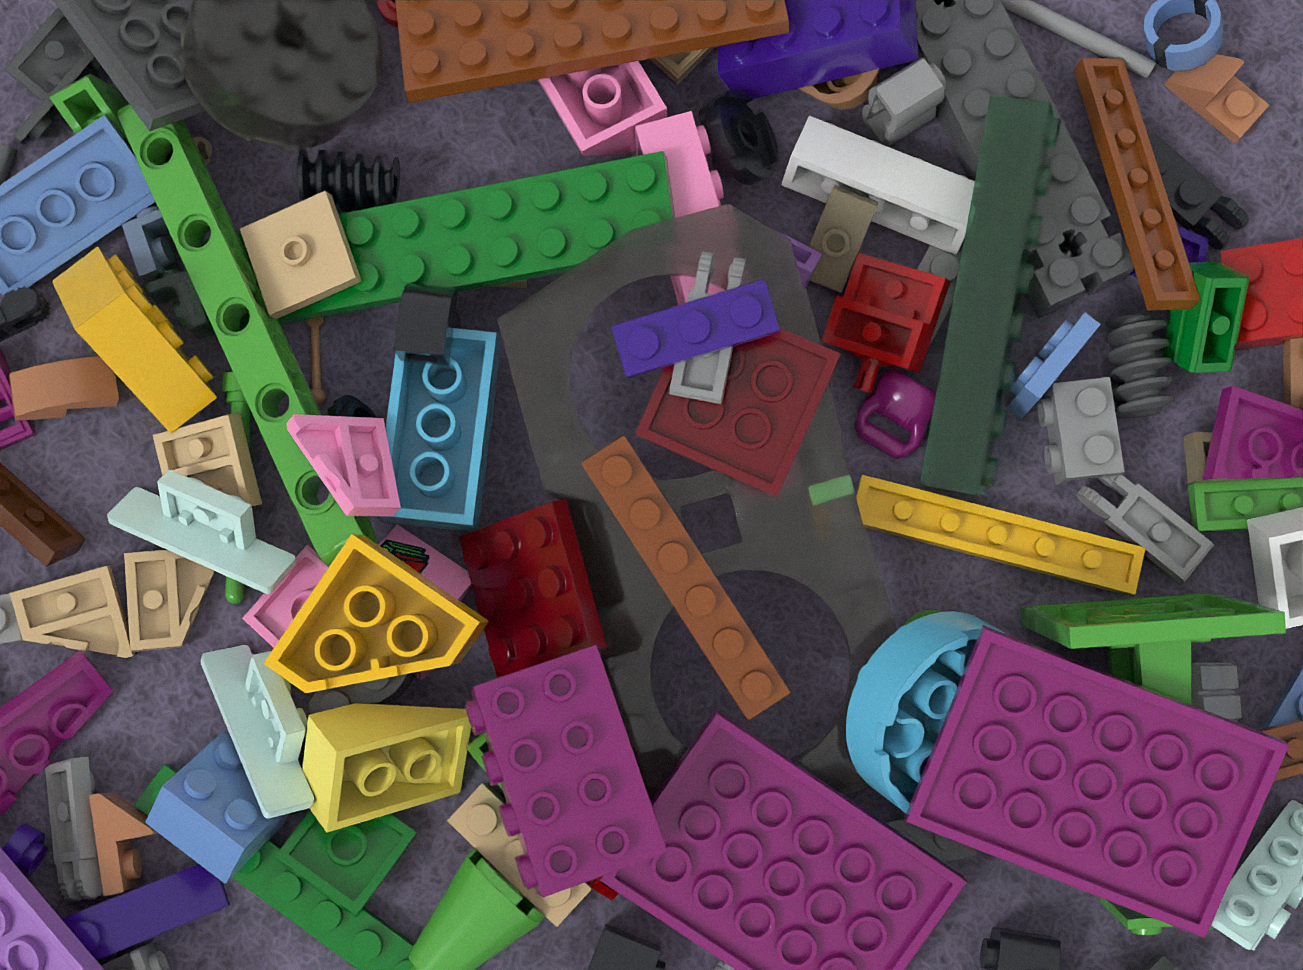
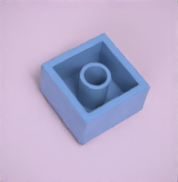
M224 730L162 786L145 823L226 884L283 826L290 813L273 818H265L263 816L232 738Z

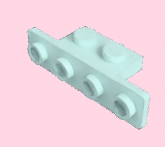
M170 469L157 481L160 496L140 487H134L107 514L109 524L265 594H271L296 566L295 555L256 538L251 504L246 503L238 496L225 494L205 485L196 478H188Z
M241 645L203 653L201 657L202 668L263 816L265 818H273L312 807L314 796L298 761L303 739L306 738L307 718L302 708L296 709L291 697L290 682L263 664L271 651L252 655L247 645Z
M1291 800L1230 880L1211 926L1248 950L1252 949L1254 951L1265 934L1275 939L1291 915L1290 912L1284 909L1286 904L1296 909L1303 900V805L1295 800Z

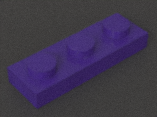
M765 279L611 326L627 378L781 332Z

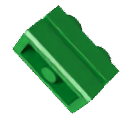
M1189 262L1201 300L1191 310H1170L1165 339L1170 340V345L1163 348L1162 356L1171 358L1173 363H1178V366L1188 372H1229L1232 370L1235 355L1234 346L1238 340L1250 277L1222 263Z

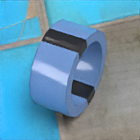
M1157 0L1154 2L1144 19L1146 47L1151 59L1156 61L1160 67L1172 71L1192 70L1212 59L1218 52L1223 38L1222 16L1216 0ZM1179 14H1197L1210 22L1206 33L1196 41L1188 44L1173 45L1162 41L1156 35L1164 22Z

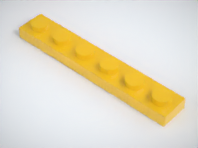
M861 475L849 519V524L1127 596L1136 594L1146 549L1145 547L866 475Z

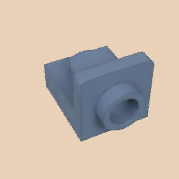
M158 206L143 209L137 213L136 219L122 224L139 277L160 286L176 280L171 266L175 262V256L169 242L163 237L170 234Z

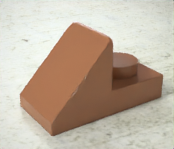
M1216 54L1200 67L1187 71H1175L1164 84L1234 144L1270 106L1234 76L1245 62L1239 58Z
M107 792L89 795L103 896L137 889V879L142 875V861L139 851L136 848L132 849L131 839L158 834V832L145 823L148 815L116 793Z

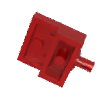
M1303 238L1221 251L1222 264L1250 277L1238 340L1234 350L1284 344V340L1303 338Z
M861 253L857 254L844 296H836L821 342L848 350L858 359L862 360L852 387L872 393L880 366H899L917 373L921 372L951 283L950 280Z

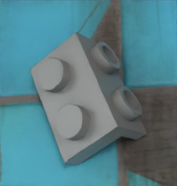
M1110 377L1052 383L1043 394V398H1040L1037 402V414L1041 427L1047 426L1050 445H1046L1044 448V461L1047 472L1054 474L1055 484L1062 485L1067 484L1071 480L1116 476L1124 473Z

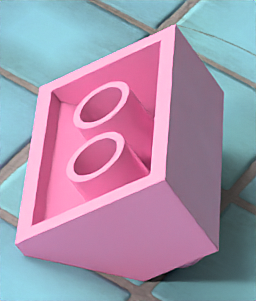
M639 61L538 79L583 156L628 155L636 151L635 126L667 118V107Z

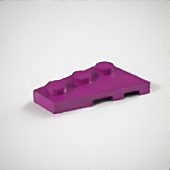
M1235 386L1223 388L1202 481L1303 478V410Z

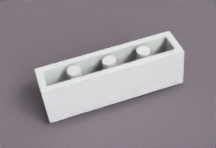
M812 116L808 117L791 154L781 184L784 187L827 203L834 184L875 200L879 203L871 220L872 222L954 255L957 254L972 224L985 189V185L970 180L965 176L955 174Z

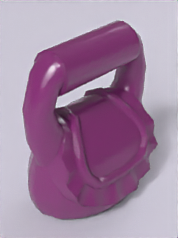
M895 369L888 370L880 378L875 392L864 401L858 410L855 425L858 438L894 459L906 458L920 447L926 435L928 422L939 409L940 395ZM874 412L881 414V417H886L902 426V429L910 431L908 443L906 444L873 425L867 419Z

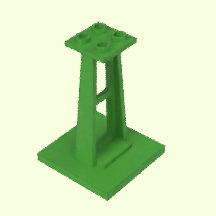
M1212 592L1020 606L1022 626L1070 649L1106 646L1110 674L1190 705L1191 643L1210 642L1214 638L1286 633L1284 611ZM1100 898V903L1134 934L1156 935L1163 932V927H1172L1170 924Z

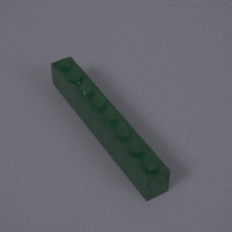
M990 95L920 485L974 495H985L986 486L994 487L999 459L991 457L995 438H1003L1007 422V410L1000 409L1004 390H1012L1016 372V362L1009 361L1012 342L1020 343L1025 323V313H1018L1021 293L1029 294L1033 280L1034 265L1027 264L1030 245L1039 244L1042 231L1043 216L1036 215L1039 196L1047 197L1051 182L1052 167L1045 166L1048 147L1056 148L1060 133L1061 118L1054 117V110L1050 102Z

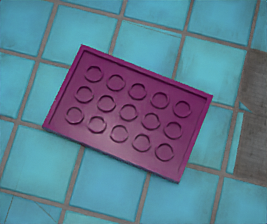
M983 625L905 818L906 822L1205 938L1289 745L1282 739Z
M716 709L651 800L667 853L600 877L601 882L735 970H905L967 883L962 874Z

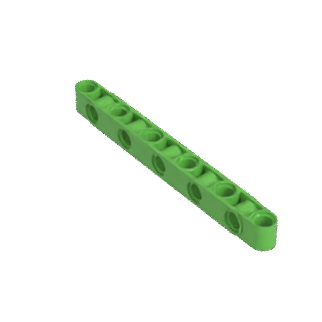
M127 104L117 111L121 126L316 552L327 566H330L351 534L363 535L377 544L376 533L368 516H346L330 492L325 502L320 504L318 501L317 492L323 481L288 432L286 423L293 414H322L278 320L268 314L249 257L184 119L149 131L131 105ZM173 150L172 157L165 164L167 155ZM211 230L208 243L202 246L204 235ZM249 312V323L240 331V320ZM285 396H288L289 408L285 414L279 416L278 405Z

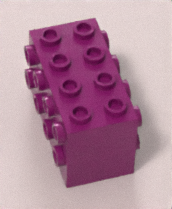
M597 645L473 686L471 693L473 700L466 702L465 709L474 736L481 733L485 735L490 751L483 753L481 756L490 785L501 784L507 803L498 806L507 836L518 835L524 854L516 856L515 861L523 885L527 890L535 887L537 894L544 898L667 853Z

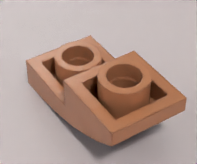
M100 356L57 361L25 368L9 374L15 421L65 418L67 409L117 406L119 400L115 373Z

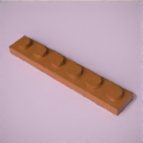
M1081 58L1074 68V73L1147 311L1191 310L1201 299L1124 59Z
M622 435L582 461L581 464L746 719L749 721L790 694L791 692L626 437Z

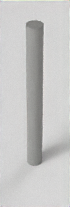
M1001 0L1006 10L1104 58L1124 59L1126 69L1144 78H1148L1156 64V61L1032 0Z

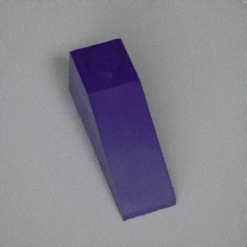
M197 864L67 916L62 921L90 954L98 960L230 905L222 881L200 864Z

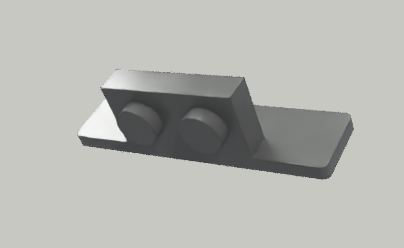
M59 7L4 68L5 72L42 101L13 135V138L19 143L26 136L35 142L52 123L53 120L45 114L54 105L49 98L53 93L76 82L77 77L87 66L95 72L101 66Z

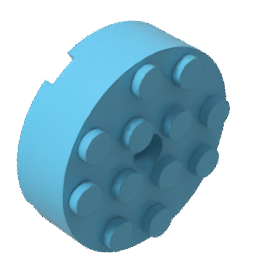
M956 611L939 612L923 616L907 625H903L877 649L867 664L859 671L846 718L848 751L852 763L862 779L905 813L909 808L982 626L984 625L1005 633L974 615Z

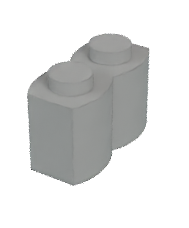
M920 58L869 90V103L863 107L862 117L878 143L889 147L935 118L936 106L943 101L944 89L946 88V81L942 72L935 64H928L925 58Z

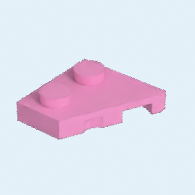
M293 414L286 423L288 432L345 515L394 516L401 506L384 418Z

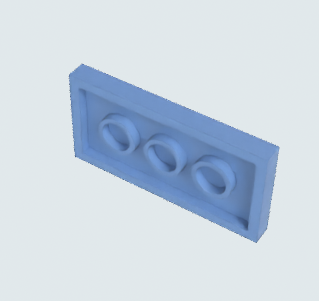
M107 113L0 185V293L3 297L5 293L13 289L15 291L18 290V287L23 288L25 286L28 288L155 202L132 147Z

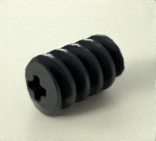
M301 148L296 170V181L300 199L303 201L318 193L327 191L332 195L335 206L338 202L342 212H351L356 203L358 210L373 208L375 205L378 207L393 204L396 202L399 192L400 161L398 157H395L390 170H386L382 156L376 155L371 168H366L363 154L357 153L353 165L347 166L345 153L338 151L334 164H329L326 150L319 149L315 162H310L307 148Z

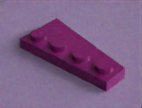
M82 650L75 653L0 707L1 814H4L17 800L16 793L33 774L38 776L51 762L49 756L64 739L70 740L113 692L109 683Z

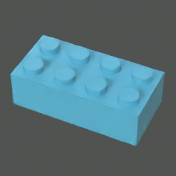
M454 328L449 366L400 361L395 354L386 433L401 508L394 516H376L382 522L468 532L479 530L502 347L497 333Z

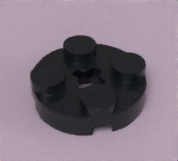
M729 89L712 98L709 104L699 110L698 116L701 125H704L710 145L714 151L712 163L715 170L718 171L722 178L733 176L740 183L753 185L772 176L775 170H770V164L778 161V146L773 129L763 111L755 115L751 108L746 105L753 101V99L741 90Z

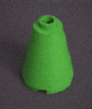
M473 848L464 858L408 954V958L413 964L409 970H476L539 926L546 916L499 870L493 869L476 848Z

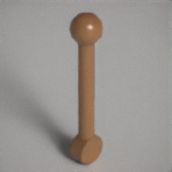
M325 317L305 320L311 328L312 389L310 391L317 406L322 405L326 399V394L321 389L320 328L325 324Z

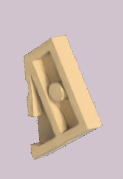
M240 413L229 414L180 427L172 433L166 431L153 435L162 476L170 469L188 478H196L205 485L225 494L238 496L252 506L262 504Z
M169 550L124 553L130 651L139 652L182 648L215 571Z
M111 565L9 593L24 641L60 645L82 651L89 650L117 655V657L122 658L136 655L135 652L130 651L129 628Z

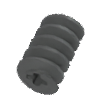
M1136 314L1107 319L1105 325L1114 330L1107 334L1106 342L1110 346L1116 347L1109 352L1108 361L1113 365L1119 366L1110 372L1109 377L1113 383L1121 385L1112 390L1113 400L1123 403V405L1115 408L1116 417L1141 418L1160 414L1163 406L1175 401V396L1160 393V388L1174 382L1173 377L1158 374V369L1170 365L1172 360L1168 357L1157 356L1156 353L1157 350L1170 345L1169 339L1155 337V332L1167 327L1168 321L1153 318L1151 315Z

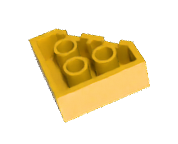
M97 246L52 280V283L74 329L160 423L172 433L217 398L208 383L214 376L197 355L189 359L180 347L184 342L173 329L174 325L156 304L151 305L144 296V291L133 278L135 276L119 256L114 254L111 258H108Z
M351 534L263 664L304 693L326 690L459 664L489 621L368 537Z

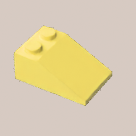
M354 703L308 715L302 771L314 796L313 805L309 809L324 830L331 832L460 793L467 756L466 747L469 744L471 732L466 709Z

